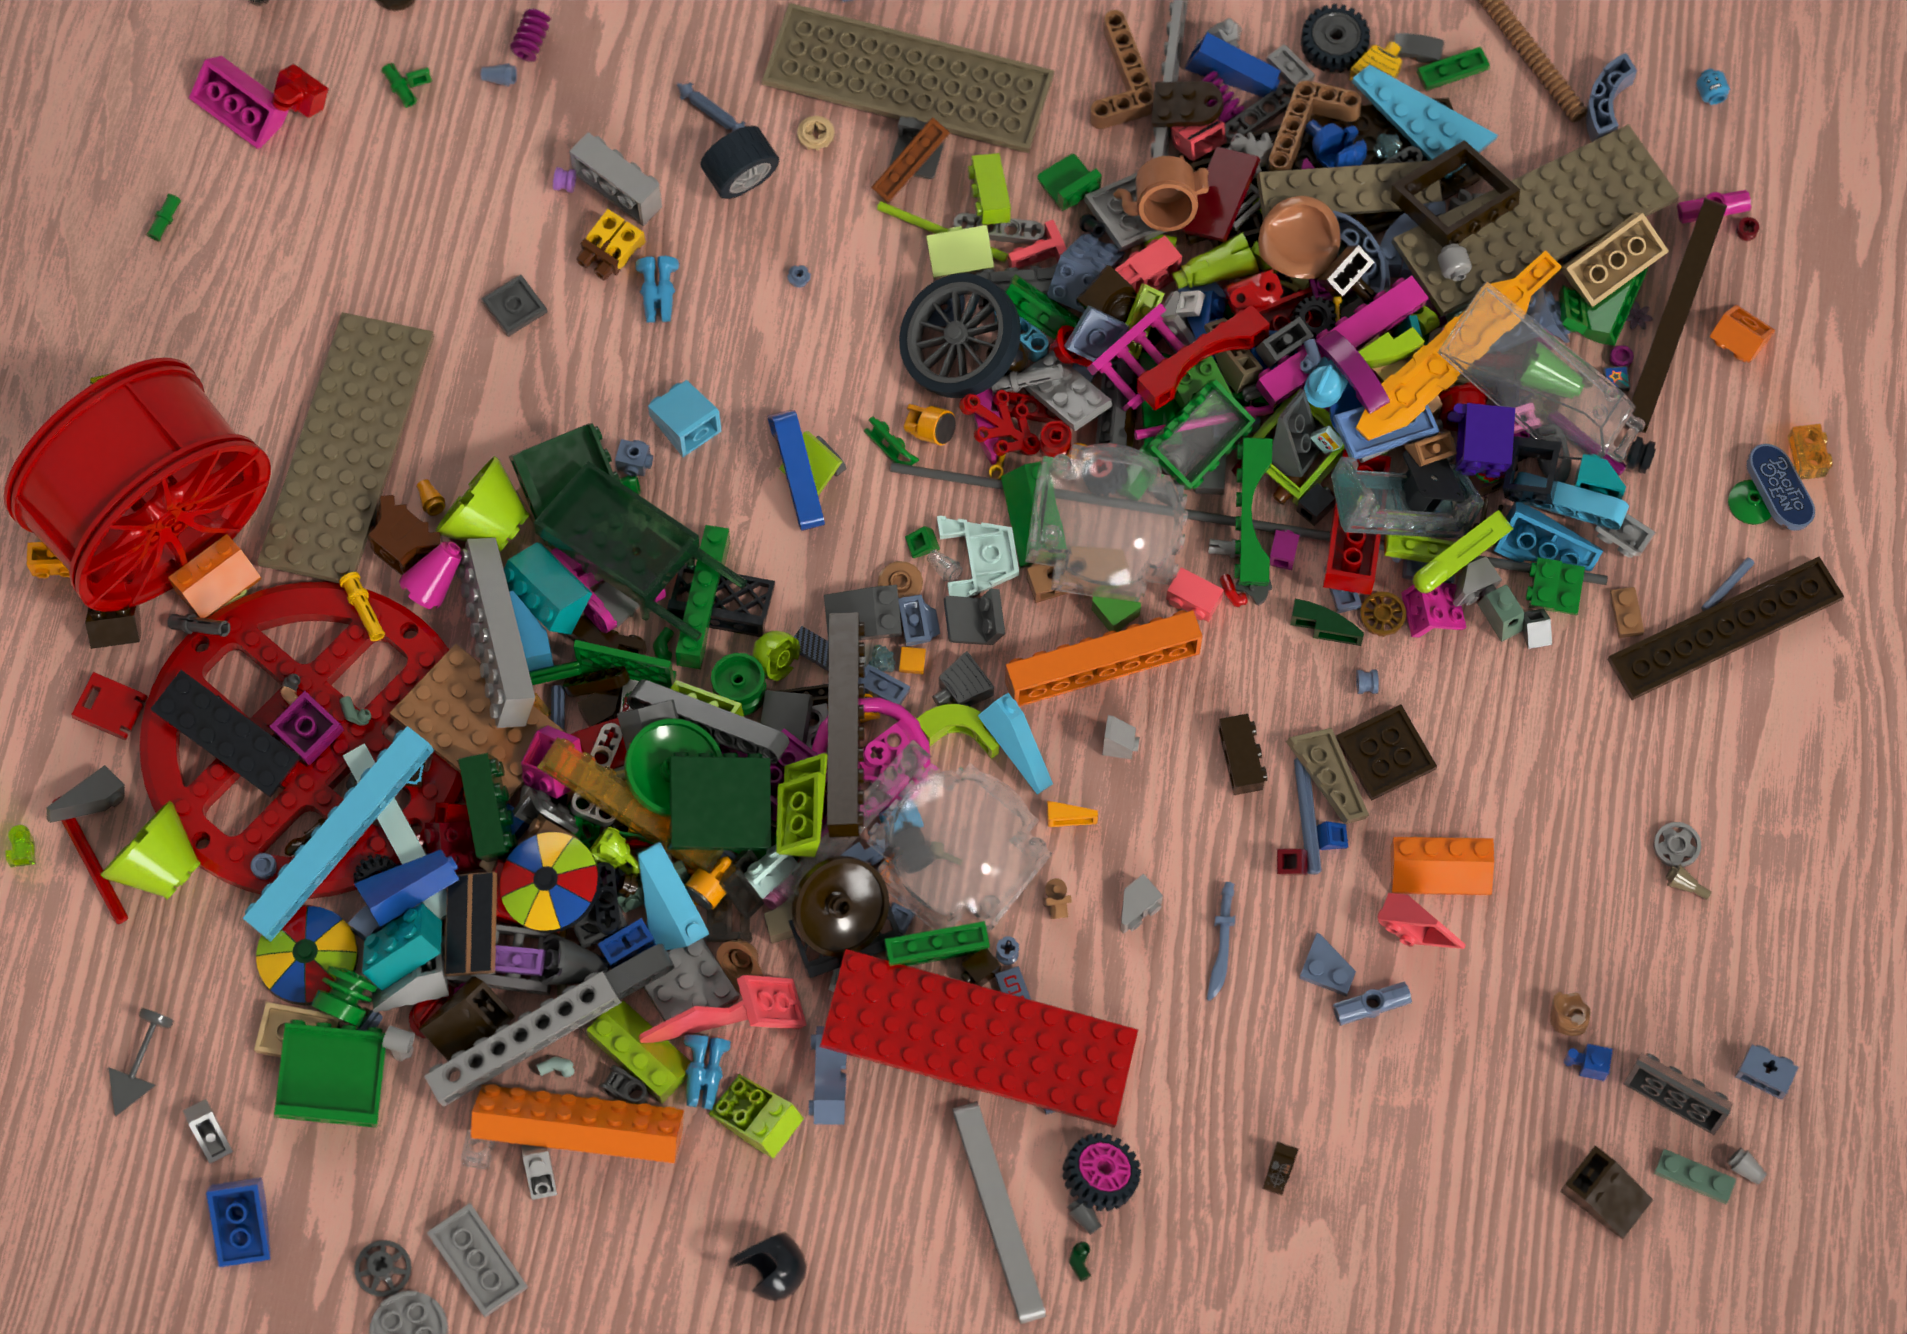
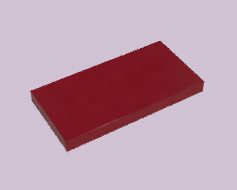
M1216 147L1207 168L1209 172V190L1207 193L1197 195L1198 209L1196 215L1188 225L1182 228L1184 233L1226 243L1261 161L1259 156Z

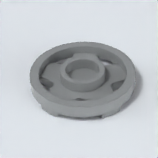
M1672 822L1664 825L1657 832L1654 839V851L1657 857L1670 867H1677L1679 864L1687 867L1698 858L1701 851V840L1698 833L1691 826L1681 822ZM1673 828H1682L1683 830L1677 833ZM1662 834L1664 841L1659 843V837ZM1692 837L1695 839L1696 847L1690 843ZM1663 855H1668L1670 860H1668ZM1684 857L1691 858L1690 860L1683 862Z

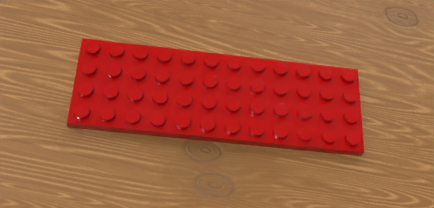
M845 949L820 1047L1115 1128L1138 1029L902 964L889 966L888 960Z

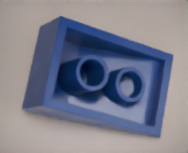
M262 1177L211 1185L206 1191L219 1267L270 1260L267 1204Z

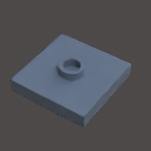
M1088 305L1064 346L1066 349L1094 362L1126 334L1129 326Z

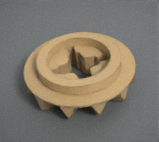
M811 116L804 119L797 131L801 145L806 146L808 150L812 148L817 151L823 147L827 148L831 141H833L835 133L832 123L821 116ZM814 127H816V130H818V133H820L818 140H816V138H814V135H812Z

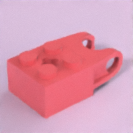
M1163 236L1159 240H1152L1142 251L1132 253L1127 261L1114 270L1133 287L1136 294H1138L1141 284H1146L1160 291L1174 281L1172 273L1180 270L1182 255L1169 239Z

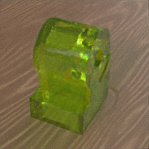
M24 825L14 826L8 834L12 850H5L6 861L10 867L36 864L35 843L31 832Z

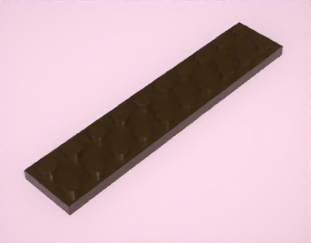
M1819 556L1614 653L1607 660L1631 700H1634L1843 600L1844 595Z

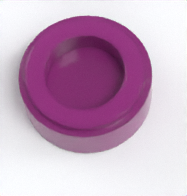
M1624 345L1614 347L1609 356V362L1612 367L1628 366L1629 368L1634 360L1633 351Z

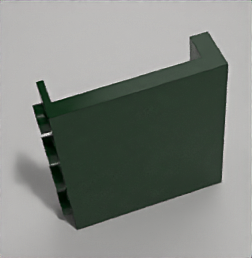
M593 423L585 424L509 456L545 546H552L560 540L629 513L627 509L630 507L628 498L625 493L621 494L618 486L621 484L620 478L616 471L612 472L609 464L612 462L611 456L607 449H603L600 442L603 439L598 426L594 427Z
M687 752L673 753V756L666 759V763H669L670 838L667 839V850L767 851L771 849L770 758H763V754L759 753L748 754V758L738 757L737 753H724L723 757H713V753H698V757H689Z

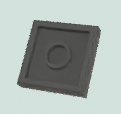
M522 275L517 276L482 298L483 304L508 337L548 313L547 308Z

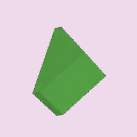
M1093 596L1092 611L1109 631L1118 632L1140 616L1141 602Z

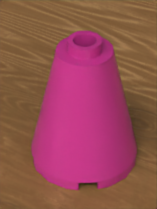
M451 541L442 542L401 576L399 583L402 590L406 587L410 592L408 597L417 604L427 609H432L433 606H436V609H438L444 601L461 561L460 547Z

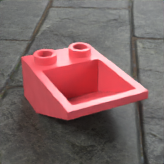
M1388 893L1377 919L1382 926L1386 927L1387 931L1398 936L1401 943L1407 946L1417 944L1458 949L1465 948L1466 944L1409 895Z

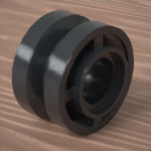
M1637 436L1635 442H1632L1628 453L1626 468L1633 470L1637 466L1639 472L1645 474L1646 470L1651 466L1656 448H1654L1656 442L1650 440L1647 444H1644L1643 438Z

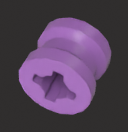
M557 167L554 173L553 190L565 189L567 192L573 193L576 184V170L564 171L563 168Z

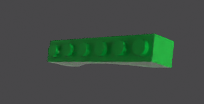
M1243 438L1242 445H1237V459H1241V468H1237L1236 483H1241V491L1236 492V507H1240V516L1235 518V531L1240 532L1239 540H1235V554L1239 555V564L1234 565V578L1238 579V585L1268 586L1270 558L1262 549L1256 537L1251 509L1256 486L1272 464L1273 439Z
M705 525L676 648L677 666L701 670L715 594L730 546L729 528Z

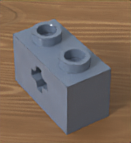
M1752 1044L1735 1077L1782 1100L1787 1094L1799 1067L1793 1065L1794 1062L1786 1057H1777L1771 1054L1770 1050L1764 1046ZM1766 1066L1771 1068L1770 1074L1765 1072Z

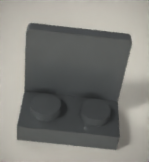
M991 588L981 598L946 596L943 599L949 642L994 645L1005 635L999 589Z

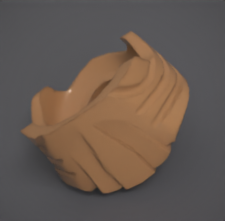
M1561 991L1554 995L1550 1013L1552 1027L1555 1031L1568 1036L1583 1034L1590 1020V1007L1582 1001L1579 993L1563 995Z

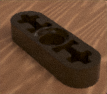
M618 666L570 677L564 681L563 686L569 697L620 688L630 681V676L624 666Z

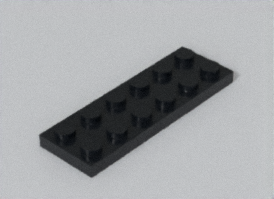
M180 670L151 707V711L270 798L301 759L295 752L182 670Z

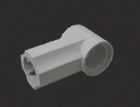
M390 1025L384 1036L382 1047L390 1049L394 1059L403 1062L404 1059L411 1058L415 1034Z

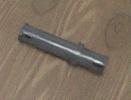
M171 614L167 622L168 627L171 629L183 630L188 634L199 632L227 636L230 632V624L227 621L198 618L194 614H187L185 616Z

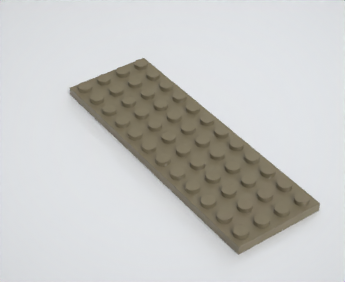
M789 3L762 83L766 86L900 120V116L905 118L914 117L919 121L928 123L933 117L952 134L1029 153L1054 77V70Z
M1628 124L1512 180L1511 182L1520 189L1519 205L1513 208V211L1505 213L1497 221L1489 223L1481 228L1478 233L1470 235L1459 244V246L1465 247L1468 251L1472 264L1470 272L1466 274V278L1463 280L1453 281L1442 275L1437 258L1443 247L1420 226L1394 237L1392 244L1442 317L1475 301V298L1490 284L1514 279L1545 250L1557 261L1597 241L1634 213H1643L1645 216H1648L1677 202L1680 196ZM1493 189L1437 217L1449 227L1496 198L1500 193Z
M342 312L257 561L259 566L339 583V580L345 574L357 572L368 539L367 537L378 509L380 496L383 494L434 338L433 331Z

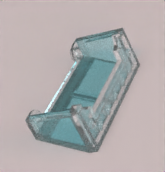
M1341 457L1331 475L1340 524L1344 532L1460 539L1468 533L1485 502L1468 476L1461 474L1462 471H1455V464H1450V467L1462 491L1464 500L1462 502L1443 500L1435 512H1427V509L1424 512L1411 511L1407 506L1404 484L1408 480L1406 473L1357 470L1358 462L1355 458ZM1431 476L1433 480L1438 481L1436 477Z

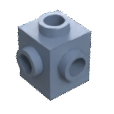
M621 439L615 458L616 470L631 476H645L646 469H650L653 463V455L650 453L649 445L639 440L632 442Z

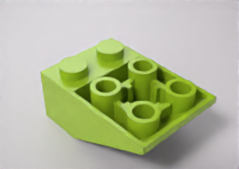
M741 1074L736 1077L708 1113L755 1149L773 1159L804 1120L792 1103Z

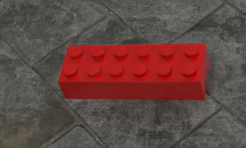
M1346 449L1343 450L1323 581L1324 588L1371 595L1375 582L1391 457L1379 455L1361 463L1358 459L1351 461Z

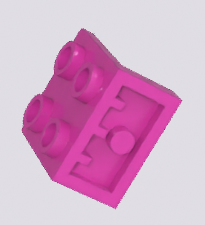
M1442 583L1430 593L1419 592L1413 584L1401 592L1411 637L1419 638L1433 628L1464 630L1466 628L1462 606L1455 607L1453 604L1456 584Z

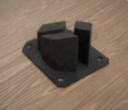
M1407 450L1402 454L1409 469L1406 472L1408 480L1404 484L1406 504L1417 518L1427 509L1429 519L1443 500L1458 502L1464 500L1462 491L1447 458L1419 467ZM1431 476L1436 477L1438 481L1433 480Z

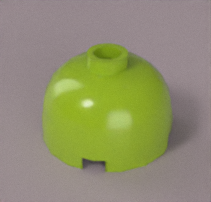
M783 631L765 633L755 642L753 657L762 664L765 677L774 681L785 678L794 668L790 666L794 659L798 660L800 655L799 640Z

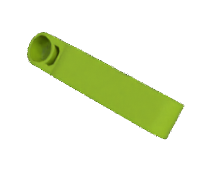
M1497 510L1417 571L1413 576L1415 588L1419 592L1430 593L1514 528L1500 510Z

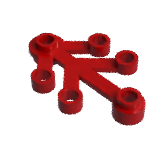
M999 390L993 395V401L997 405L1000 417L981 405L979 397L974 394H967L960 400L959 407L964 414L972 415L977 413L997 427L991 429L985 426L979 427L974 432L976 441L983 443L987 439L1010 436L1015 440L1010 443L1005 440H999L995 443L993 451L996 455L1003 456L1008 452L1019 451L1023 455L1032 456L1040 450V440L1035 434L1030 432L1026 419L1029 410L1023 403H1019L1012 409V414L1018 421L1020 431L1014 428L1007 406L1009 394L1005 390ZM1018 409L1022 410L1023 415L1018 412ZM999 445L1004 448V451L999 448Z

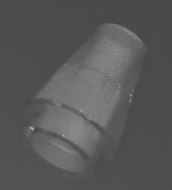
M936 549L931 551L927 557V561L943 581L953 582L960 577L963 570L960 562Z

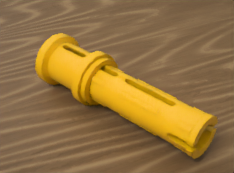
M358 572L347 573L341 577L339 584L342 588H345L349 604L355 606L370 640L379 641L384 637L385 632L368 601L369 593L367 589L363 588Z

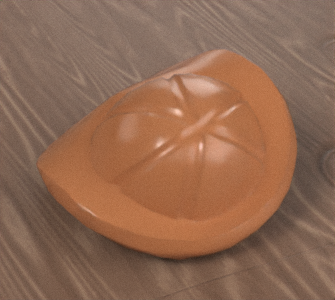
M1307 196L1290 197L1274 206L1264 218L1259 232V253L1266 264L1282 274L1293 278L1316 279L1337 258L1341 242L1340 227L1333 211L1322 201Z

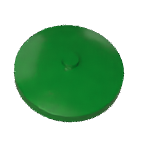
M662 719L644 727L630 743L624 760L625 778L633 796L645 808L664 817H670L669 763H666V759L673 756V753L687 752L689 757H698V753H713V757H723L720 748L708 732L700 726L682 719Z

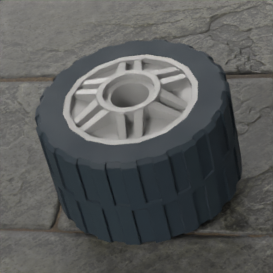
M751 125L736 129L714 143L705 152L700 166L720 197L732 199L745 194L765 182L777 169L779 157L760 128Z

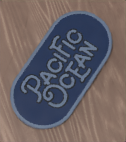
M1761 444L1756 446L1748 455L1749 459L1746 466L1771 516L1781 526L1783 524L1788 526L1787 529L1799 531L1806 528L1815 517V506L1790 458L1783 450L1774 445Z

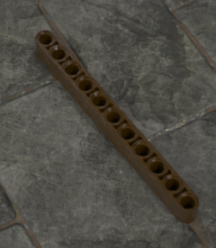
M1707 198L1703 201L1623 426L1643 433L1647 431L1727 208L1725 204Z

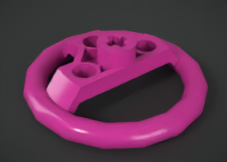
M880 697L860 699V705H864L865 712H879L897 721L896 724L864 746L865 762H860V768H864L865 781L878 783L887 797L884 801H864V805H860V812L864 811V816H879L878 813L890 807L897 809L898 803L909 798L913 800L923 789L931 767L930 747L919 721L902 705ZM828 716L819 725L812 745V750L817 754H827ZM889 734L898 736L900 741L898 747H891L887 743ZM913 742L916 765L908 782L899 765L902 749ZM875 752L877 757L872 758L870 754ZM889 768L893 770L895 778L892 782L884 780L882 776L884 769Z

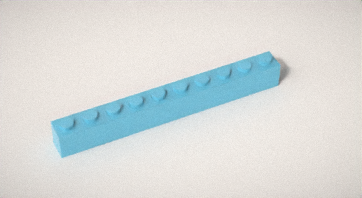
M408 726L404 730H400L394 736L390 747L380 752L377 762L372 768H368L362 773L360 782L346 792L342 803L339 806H335L329 812L328 819L324 824L314 829L311 834L312 838L306 845L303 844L297 849L294 859L280 869L276 880L273 883H269L263 889L262 896L258 901L248 906L243 919L271 942L434 752L430 743Z

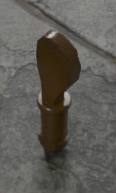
M319 819L313 827L304 832L303 837L291 840L285 847V854L287 856L294 855L301 845H305L312 838L311 834L314 829L319 825L322 826L327 819Z

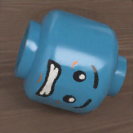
M1707 69L1703 71L1701 77L1696 82L1703 102L1710 103L1711 105L1725 101L1730 92L1724 73L1719 70Z

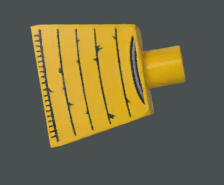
M1392 41L1388 43L1385 49L1378 45H1373L1351 68L1349 80L1352 81L1353 77L1368 65L1397 79L1402 65V59L1397 56L1401 50L1400 46Z

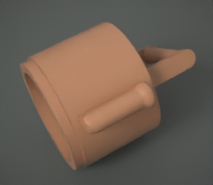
M1183 155L1179 156V158L1160 156L1149 160L1139 169L1136 176L1137 201L1133 200L1132 194L1126 189L1118 188L1113 195L1115 198L1122 200V208L1126 214L1130 216L1140 215L1143 222L1155 230L1175 231L1188 225L1195 217L1198 209L1197 195L1207 193L1209 190V172L1206 168H1200L1194 172L1193 168L1185 161Z

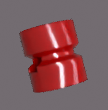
M1051 421L1042 428L1040 453L1049 462L1059 463L1068 457L1072 434L1069 426L1064 422Z

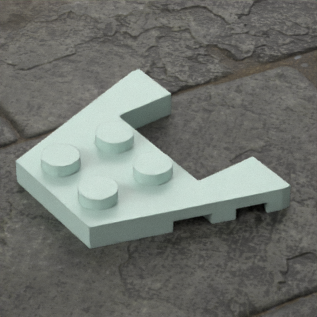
M937 516L940 540L965 536L972 579L947 582L949 596L974 597L1019 576L1012 527L983 522L977 524L967 522L965 519L953 520L947 519L946 516Z

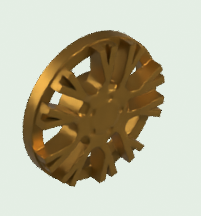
M1373 593L1364 600L1361 606V622L1368 629V632L1383 637L1395 634L1405 622V605L1399 597L1392 593ZM1379 597L1381 604H1377L1375 598ZM1384 597L1393 599L1389 605L1384 603ZM1368 602L1373 604L1375 606V609L1367 608L1366 605L1368 604ZM1398 603L1399 606L1395 609H1392V607ZM1402 612V618H1397L1393 614ZM1364 613H1370L1373 615L1365 616ZM1374 620L1375 624L1371 626L1367 621ZM1378 623L1382 624L1380 630L1376 629ZM1384 625H1389L1391 629L1384 630Z

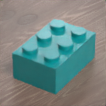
M423 903L415 908H410L403 916L389 922L385 928L366 938L364 941L362 973L380 990L387 989L441 953L442 921Z

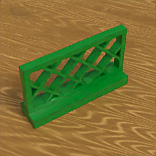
M575 640L573 647L576 660L581 664V674L624 666L631 680L640 681L644 679L670 689L676 680L677 672L673 671L672 663L669 660Z
M985 921L885 939L886 960L889 961V966L898 964L913 966L963 957L973 951L977 953L981 949L990 947Z

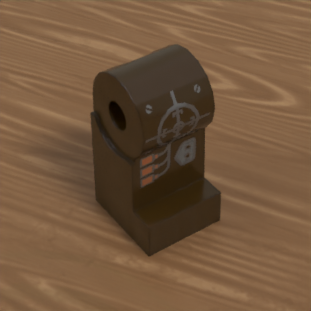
M1277 1141L1264 1182V1190L1283 1195L1299 1150L1298 1148Z

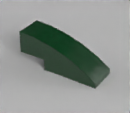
M1295 598L1290 625L1314 629L1313 638L1361 646L1364 632L1355 624L1324 606Z

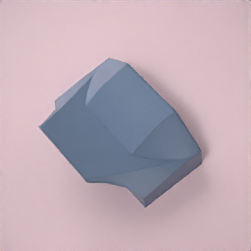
M922 594L898 598L906 647L930 642L934 636L940 634L936 609L925 603Z

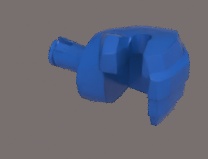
M1311 120L1307 123L1305 132L1314 138L1312 149L1319 163L1324 168L1362 165L1366 158L1367 145L1364 140L1353 144L1354 139L1358 135V130L1355 126H1350L1343 130L1334 123L1324 127L1316 120Z

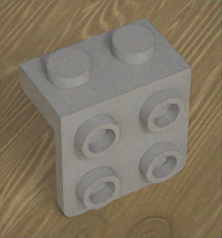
M1172 291L1163 305L1166 311L1161 315L1163 317L1162 321L1184 346H1188L1195 342L1196 338L1193 336V331L1187 317H1180L1175 313L1180 293ZM1164 338V340H1165L1166 343L1169 345V347L1172 349V351L1174 352V354H1176L1177 351H1176V350L1170 345V343Z
M1626 513L1622 526L1618 530L1599 525L1595 528L1599 532L1597 535L1599 539L1607 544L1614 542L1619 546L1617 549L1619 552L1631 558L1633 555L1641 556L1656 533L1628 513Z

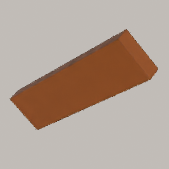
M932 117L871 188L887 203H890L950 135V132Z

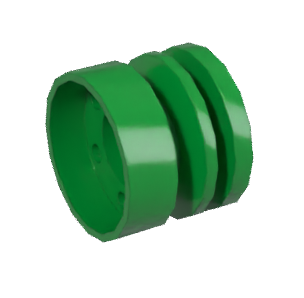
M329 966L327 972L337 977L335 981L323 978L322 981L330 986L331 990L330 992L318 990L311 1006L360 1027L367 1011L357 1004L359 1000L371 1002L372 998L362 993L364 989L375 993L378 987L373 985L366 977L351 970Z

